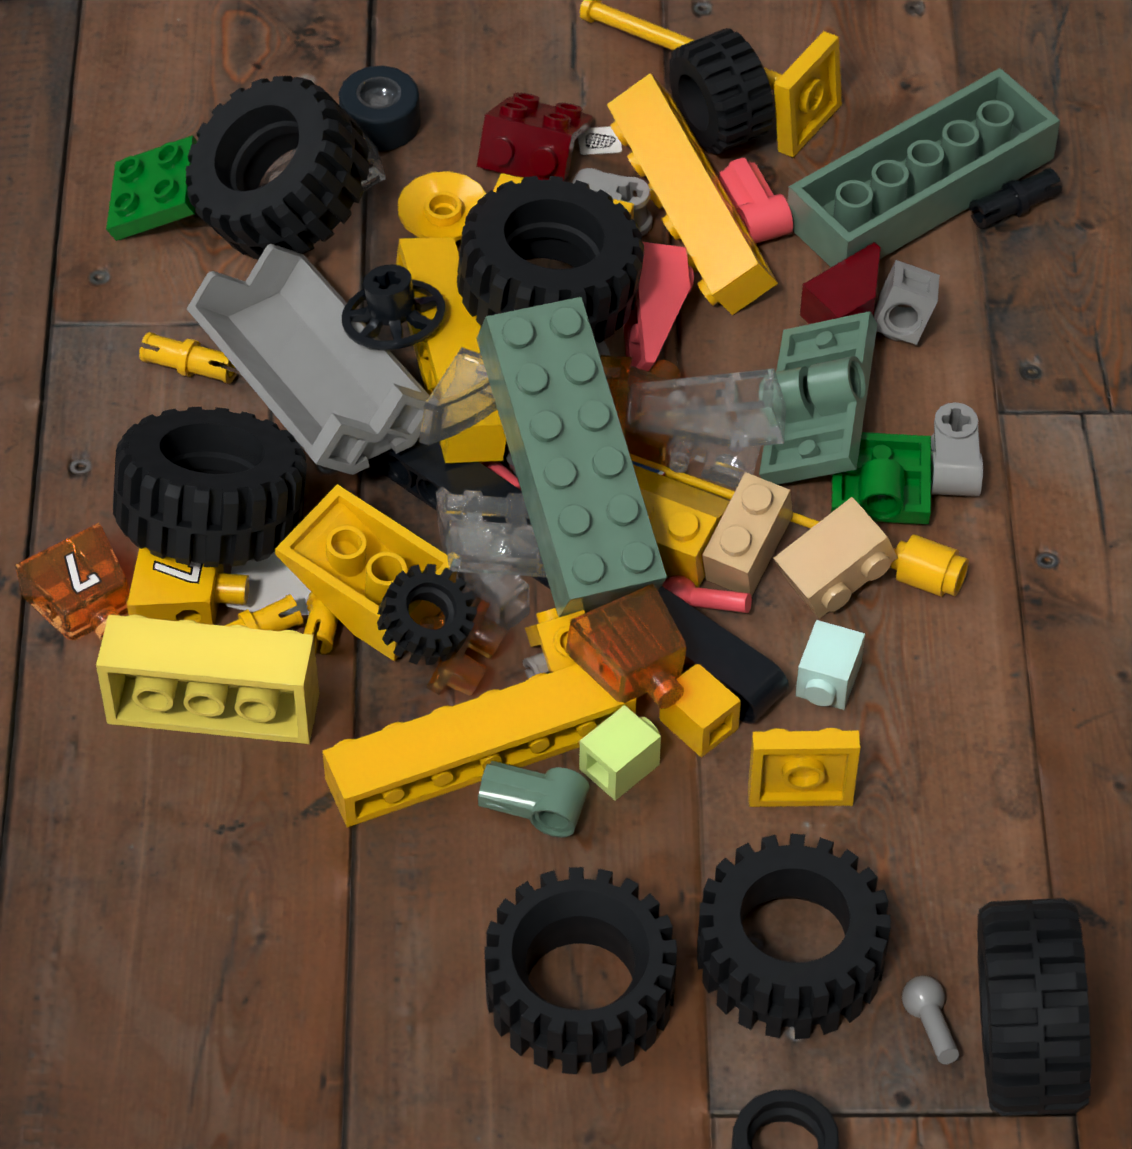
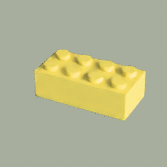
M108 615L96 663L107 724L310 744L319 699L314 635L301 634L294 630L271 631L250 629L243 625L220 626L200 624L192 620L169 621L149 619L141 615Z

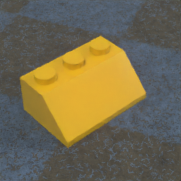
M633 464L666 575L669 577L674 575L687 577L696 587H699L705 577L702 554L730 501Z

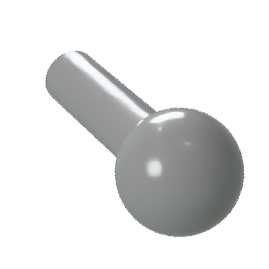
M917 976L907 982L902 991L903 1006L908 1013L921 1018L938 1061L942 1064H950L957 1060L959 1051L941 1012L945 1003L944 989L932 977Z

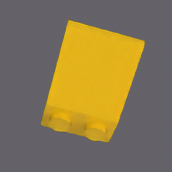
M338 484L275 548V555L353 635L393 661L399 657L393 653L397 643L394 641L387 646L382 639L386 629L378 630L377 624L381 616L377 614L379 605L391 582H394L400 572L404 571L407 574L411 566L418 564L421 573H423L427 564L436 565L435 574L441 575L444 568L453 571L449 580L453 583L456 582L458 566L456 560ZM415 600L409 604L408 608L410 617L424 628L441 611L435 604L425 600Z

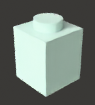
M816 620L798 667L796 696L807 699L818 706H832L844 710L862 663L865 633Z

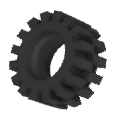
M419 564L411 566L407 574L404 571L400 572L394 582H391L377 613L381 615L377 622L378 630L386 629L382 638L385 644L388 646L395 641L397 646L393 653L401 658L405 650L410 652L409 662L418 664L422 656H425L426 665H435L439 657L443 662L450 659L453 653H457L464 644L475 624L473 620L477 615V607H470L475 599L472 591L462 593L467 583L461 577L455 583L450 581L449 578L453 571L444 568L441 575L435 574L436 565L427 564L423 573H421ZM415 600H425L435 604L445 615V624L435 630L418 625L409 615V604Z

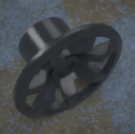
M383 265L367 273L363 280L364 289L357 292L347 302L342 312V326L344 332L351 340L364 347L376 350L401 349L425 340L440 327L446 315L445 301L440 292L431 285L422 281L412 280L411 274L406 268L399 265ZM414 291L424 293L427 297L417 298ZM364 300L367 301L365 308L356 309ZM435 306L437 307L435 317L432 320L418 312H425ZM370 320L361 333H358L351 325V321L365 323ZM407 321L414 328L421 329V331L403 338L402 323ZM383 325L390 327L393 340L379 341L373 338L379 335Z

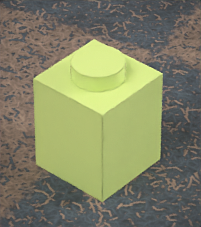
M622 706L580 740L579 770L616 801L660 765L661 736L658 729L646 717H638L628 707Z

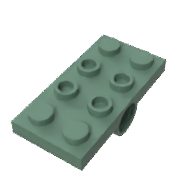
M870 311L783 330L776 372L762 375L759 382L760 401L763 411L768 418L759 472L762 479L778 485L857 469L877 331V322Z

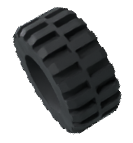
M273 76L272 81L268 78H262L251 82L252 87L246 90L239 88L230 94L231 99L224 105L219 103L211 111L213 117L207 124L202 123L197 131V137L199 138L197 143L191 144L188 153V161L191 165L186 166V184L189 186L187 187V194L191 205L196 208V213L234 249L243 255H250L254 259H259L269 244L304 254L313 250V244L319 240L326 242L335 234L332 230L340 222L345 224L352 215L350 208L354 202L359 203L364 192V187L361 183L362 181H367L369 163L366 161L369 157L367 141L363 138V131L320 85H315L311 80L303 77ZM296 148L293 158L282 173L268 184L258 188L269 167L282 155Z
M537 176L524 177L521 183L517 184L512 180L501 184L497 188L496 193L491 190L470 209L466 216L465 226H463L457 271L458 293L463 298L462 303L472 317L476 316V321L480 326H482L485 317L489 315L582 297L594 339L600 343L612 336L615 330L617 331L623 327L630 317V312L634 310L644 258V244L641 241L642 234L634 219L631 220L630 213L621 203L615 205L611 195L601 189L598 192L591 190L588 183L576 180L575 184L565 182L563 177L550 176L549 180H538ZM535 258L553 259L567 263L575 268L550 269L537 266L526 260Z
M188 407L184 411H177L176 409L165 410L160 416L156 417L152 414L143 418L139 424L132 425L118 442L115 458L113 515L124 535L128 536L133 544L140 549L147 547L152 555L162 559L167 556L174 558L176 563L190 565L191 562L202 563L204 567H218L219 564H231L232 567L241 566L253 559L259 562L268 559L275 552V548L302 521L307 473L306 456L299 443L296 442L293 435L286 429L280 431L276 423L268 419L263 421L256 419V416L251 413L242 411L239 414L229 412L227 408L215 407V410H204L202 407Z
M1064 898L990 901L978 910L977 929L980 1019L989 1106L991 1110L1001 1116L1077 1113L1089 1104L1091 1091L1088 983L1078 909L1076 905Z

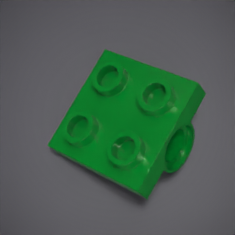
M193 135L174 142H168L160 147L134 156H128L123 160L115 162L106 230L116 241L195 214V208L191 205L187 194V187L189 186L186 184V166L191 165L188 161V153L191 144L197 143V139Z
M862 432L857 469L832 474L831 513L853 497L874 522L929 525L931 514V436Z

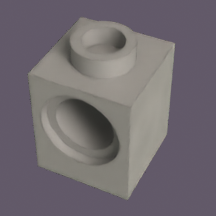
M895 260L875 302L874 319L877 322V331L889 339L904 340L917 345L938 302L940 275ZM898 305H909V306H911V307H906V308H905V307H900V306H898Z

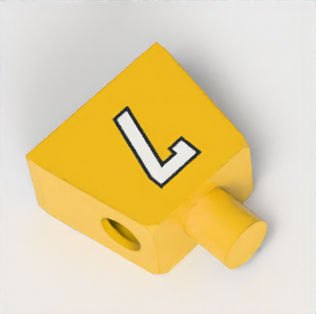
M147 547L139 548L127 603L128 614L141 615L149 619L169 621L192 620L200 624L215 625L219 603L247 604L249 575L224 573L223 564H219L218 567H204L202 563L193 562L190 565L176 563L174 558L166 556L162 559L152 555Z

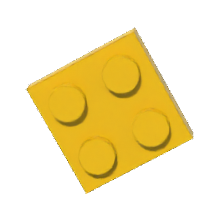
M776 728L764 732H753L748 780L749 807L853 806L860 754L859 730L842 731L837 728H825L819 731H788Z

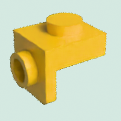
M555 607L537 613L538 624L525 627L530 647L541 645L550 672L572 666L583 658L598 657L584 610L558 617Z

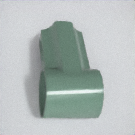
M491 761L490 764L486 765L481 779L478 806L530 819L536 829L547 835L560 838L569 837L574 833L590 785L584 776L568 768H551L546 774Z

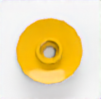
M451 171L431 172L415 178L403 188L398 198V217L405 229L418 238L454 237L455 241H458L462 238L463 226H465L467 214L486 193L479 183L467 175Z

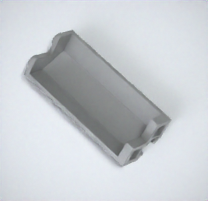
M269 244L246 281L215 271L207 273L187 310L289 433L293 435L294 439L316 465L354 475L370 467L369 459L390 449H393L397 454L415 444L439 405L389 350H376L355 343L347 336L342 326V312L347 302L303 254ZM351 321L352 327L358 333H361L367 326L363 322Z

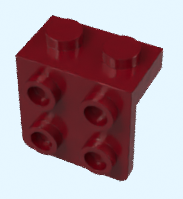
M514 93L513 97L506 98L485 114L476 167L521 178L537 176L538 180H549L550 176L563 177V181L568 182L575 139L591 127L593 116L582 113V107L575 104L557 103L556 106L539 103L540 98L535 95Z

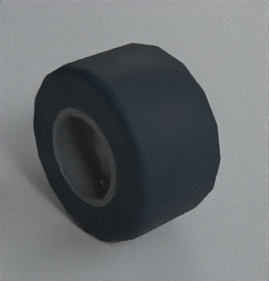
M383 65L371 66L351 74L340 88L339 105L363 131V138L367 141L368 150L376 152L394 150L406 145L416 136L421 123L418 86L410 75L398 68Z

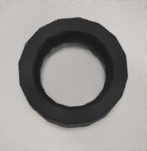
M772 1090L754 1097L741 1109L733 1127L732 1149H752V1140L755 1132L761 1127L774 1122H791L804 1127L815 1136L818 1142V1149H839L838 1126L830 1111L816 1098L796 1090Z

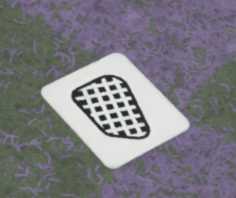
M611 127L588 128L579 136L580 153L582 155L620 153L622 151L621 142Z

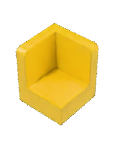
M696 664L660 691L659 719L702 758L739 729L741 700L703 666Z

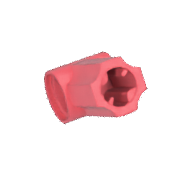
M745 157L730 161L728 167L719 172V180L755 244L792 233L793 219L787 200L782 194H773L755 162H749Z

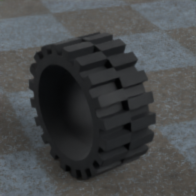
M791 834L790 845L784 846L778 845L776 835L762 837L761 851L754 852L749 843L737 848L735 865L727 858H724L716 866L715 880L708 878L703 889V899L700 902L697 964L698 969H703L702 983L707 993L709 994L717 990L716 1005L726 1015L734 1007H737L739 1009L738 1024L751 1030L756 1020L765 1022V1035L780 1038L781 1027H794L795 1039L810 1038L811 1025L816 1024L820 1025L823 1034L826 1035L838 1030L840 1014L849 1023L861 1015L862 1002L865 1001L868 1004L872 1002L877 994L878 982L882 981L891 928V915H887L889 901L884 889L876 891L878 877L872 869L868 867L858 873L859 857L846 849L839 858L833 855L834 842L821 837L817 848L804 846L806 834ZM776 899H800L818 904L829 910L841 924L845 937L836 949L822 958L808 962H786L770 957L759 950L747 937L742 923L746 916L761 903Z
M569 867L568 880L558 881L554 870L540 874L539 889L534 890L528 881L516 888V905L506 898L497 908V923L490 921L486 932L487 946H484L486 1003L488 1012L494 1013V1027L499 1035L502 1037L510 1032L511 1049L522 1056L531 1047L534 1049L535 1065L548 1069L552 1058L562 1060V1073L577 1075L578 1062H590L592 1074L607 1072V1058L615 1056L622 1067L634 1060V1046L636 1043L646 1052L656 1042V1028L664 1031L670 1019V1006L674 1005L677 944L676 939L672 940L673 926L668 915L659 918L660 903L651 893L640 901L639 884L627 877L621 887L613 885V872L598 869L596 880L584 879V867ZM591 944L604 948L616 955L626 965L631 974L632 981L626 991L607 1006L590 1010H573L558 1007L547 1002L535 991L528 977L535 964L548 952L564 945Z

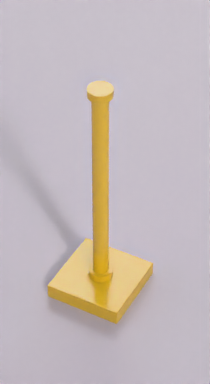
M583 0L580 7V18L590 23L597 20L672 51L681 45L694 41L691 38L604 5L601 0ZM825 31L815 39L783 74L764 67L771 90L774 91L778 152L792 158L842 105L839 37Z

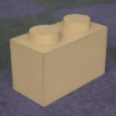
M744 473L702 554L707 581L735 592L750 593L752 597L793 517L791 491L749 473Z
M851 497L773 559L784 579L820 619L829 611H836L843 607L849 601L851 594L867 581L876 580L884 575L890 568L891 563L898 557L887 535L857 501Z

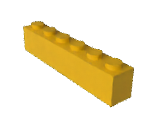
M650 73L609 102L607 106L615 119V122L610 124V127L625 147L630 146L632 152L627 155L628 160L642 178L646 176L649 180L650 198L659 209L664 207L667 215L662 218V221L675 240L681 239L686 247L688 266L692 267L694 273L699 271L703 279L697 284L712 306L719 302L731 315H734L777 285V280L671 94Z
M454 237L399 238L396 265L406 268L410 272L412 280L422 281L437 289L445 301L446 315L440 327L431 336L413 345L425 390L439 405L432 416L445 463L503 461L506 437L476 339L481 326L476 321V316L472 317L462 303L463 298L458 293L457 271L459 252ZM414 291L417 298L427 297L424 293ZM435 306L425 312H418L432 320L435 317L437 307ZM407 322L411 336L421 331V329H416Z
M612 652L596 658H583L574 665L549 674H536L525 682L502 690H489L478 698L455 706L439 707L428 715L405 723H392L381 731L358 739L342 740L333 747L322 750L325 780L348 828L481 782L486 765L490 764L491 761L521 768L579 748L582 738L625 705L636 714V698Z

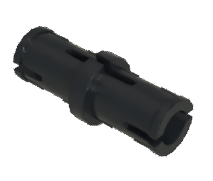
M1046 168L1042 172L1024 180H1010L1002 185L1001 190L981 199L971 201L969 210H980L977 213L971 214V217L979 228L984 229L990 224L1012 214H1017V217L1022 216L1029 211L1031 206L1060 195L1062 192L1061 185L1051 187V185L1060 182V178L1052 168Z

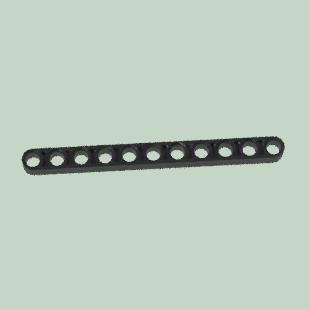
M425 426L413 446L397 454L393 449H390L368 460L369 465L550 589L520 489L480 462L445 463L438 435L427 426ZM662 586L655 596L585 612L586 615L599 624L606 623L612 618L615 619L625 634V637L622 639H625L628 644L676 677L681 676L696 664L703 666L741 700L739 720L744 723H755L789 687L784 672L773 661Z

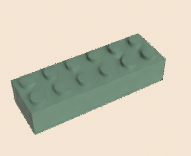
M999 68L790 185L787 203L792 214L793 232L830 267H833L873 242L881 247V259L969 208L971 201L1002 189L1004 183L1010 180L1016 181L1054 159L1060 120Z
M582 297L486 316L476 339L558 617L581 610L586 612L655 596L666 580L667 575Z

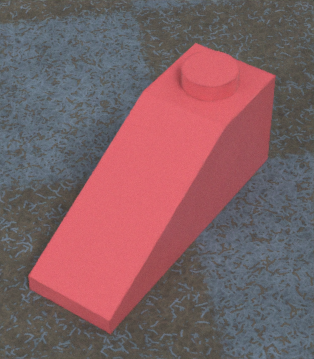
M643 242L644 258L634 310L630 312V317L623 326L629 386L638 387L654 365L686 296L692 290L694 272L692 267H688L686 247Z

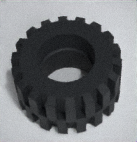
M730 28L722 29L681 45L672 51L671 59H669V80L672 97L697 142L705 151L720 154L768 133V130L773 125L772 118H774L771 87L759 57L740 33L734 32Z

